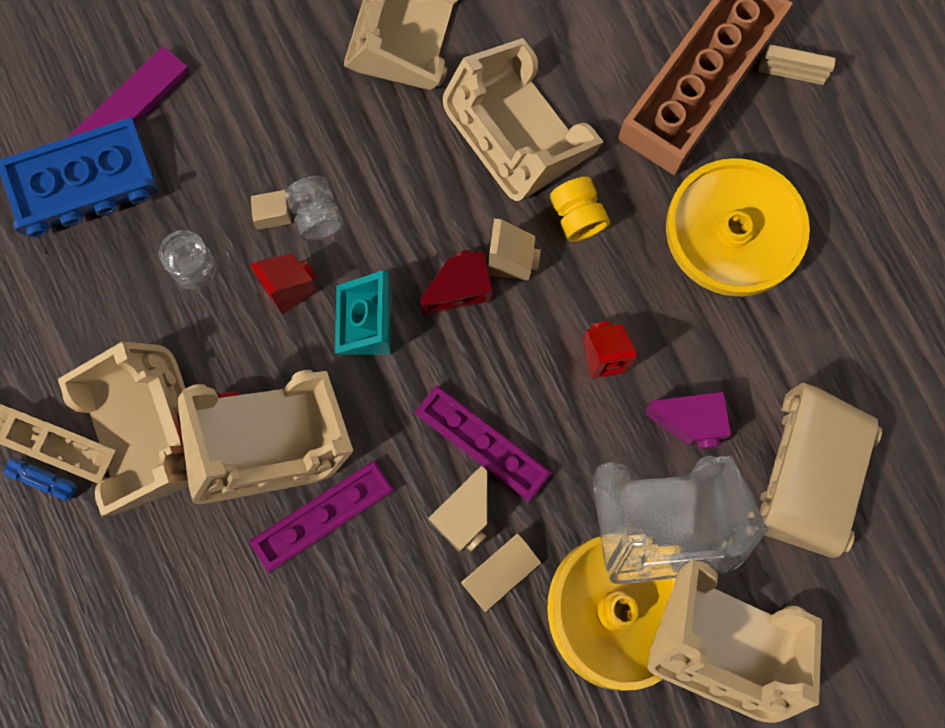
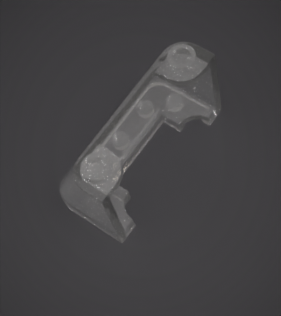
M732 456L703 457L696 463L689 476L630 480L627 466L609 462L599 465L592 478L604 565L610 581L615 584L677 578L681 567L692 559L707 563L717 574L732 571L746 561L768 531V527L764 523V519Z

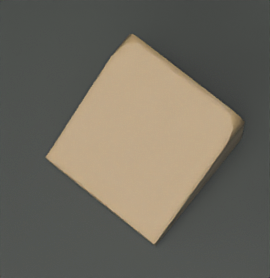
M285 190L251 196L252 218L257 230L291 224Z

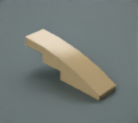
M0 404L1 445L95 483L103 480L116 450Z

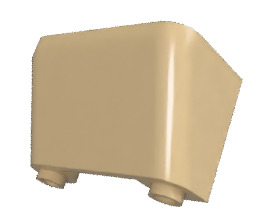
M363 0L346 53L344 66L357 73L427 90H432L436 86L439 87L447 74V68L444 67L445 60L439 57V52L453 4L458 0Z
M524 38L464 57L443 95V106L448 117L504 192L515 201L525 199L592 156L603 144V140L589 124L579 123L568 130L532 83L538 70V59Z
M120 342L58 378L66 405L77 412L90 413L99 443L116 450L108 468L110 478L100 481L95 487V501L101 517L119 514L189 487L178 407V398L182 390L186 388L178 364L173 354L166 347L155 344Z
M312 370L299 371L292 376V380L284 389L218 398L214 388H209L204 384H196L182 390L178 398L188 486L192 502L195 504H207L312 484L334 475L353 452L327 371L314 373Z
M801 383L785 395L781 411L789 414L784 416L782 420L785 428L767 491L763 492L760 498L764 502L760 507L759 513L752 512L748 530L830 558H836L841 556L843 552H849L853 545L855 533L851 529L871 452L880 441L882 428L878 426V420L874 416L818 387Z
M692 559L682 566L649 652L648 670L657 677L761 722H780L819 705L822 619L798 606H787L783 610L771 615L714 589L717 586L718 574L707 563Z

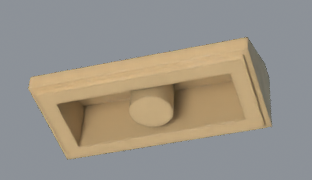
M517 533L464 579L461 584L486 612L540 565L541 562Z

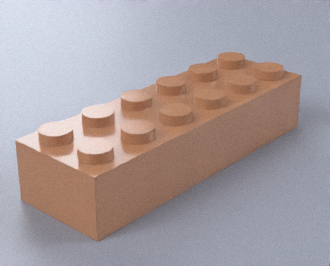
M711 0L623 121L618 140L675 176L778 31L793 3L789 0Z

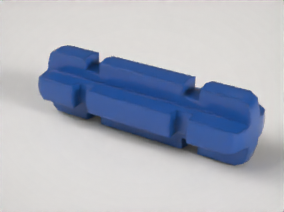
M15 457L8 460L3 471L5 476L21 481L26 485L52 494V496L65 501H70L77 490L76 483L62 477L60 478L58 475Z

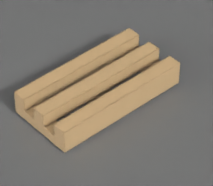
M770 44L759 61L758 72L824 85L826 79L830 76V72L834 70L836 58Z

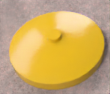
M722 159L695 170L678 187L671 200L666 217L667 242L679 267L700 286L727 296H752L778 286L799 265L809 241L810 226L808 213L796 188L782 174L771 167L747 159Z
M613 533L602 535L580 544L563 559L557 568L548 595L547 609L551 634L557 649L567 664L588 682L601 688L624 691L643 689L663 680L648 670L649 652L679 573L675 563L664 551L641 537Z

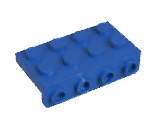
M132 117L0 159V176L16 220L13 222L14 229L28 237L42 236L49 232L48 228L62 224V226L78 224L83 221V216L95 212L97 215L111 213L117 209V205L129 201L132 204L147 201L151 198L150 194L159 192L139 132Z

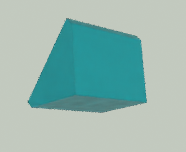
M382 270L337 285L335 354L390 355L391 283L389 273Z

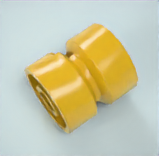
M590 177L572 179L558 186L550 193V200L555 211L558 212L559 216H564L561 220V225L570 242L590 238L606 229L610 224L604 206L601 203H595L598 199L596 196L597 191Z

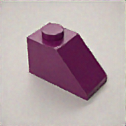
M723 392L650 401L645 407L648 417L686 445L698 444L700 450L720 447V441L725 440L731 435Z

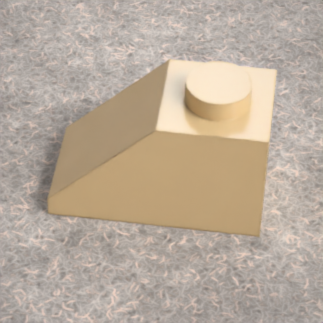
M494 218L489 254V276L529 281L531 269L538 270L541 249L534 248L535 236L502 219Z
M483 466L476 470L428 518L429 522L459 553L465 548L472 552L486 538L482 531L487 526V470Z

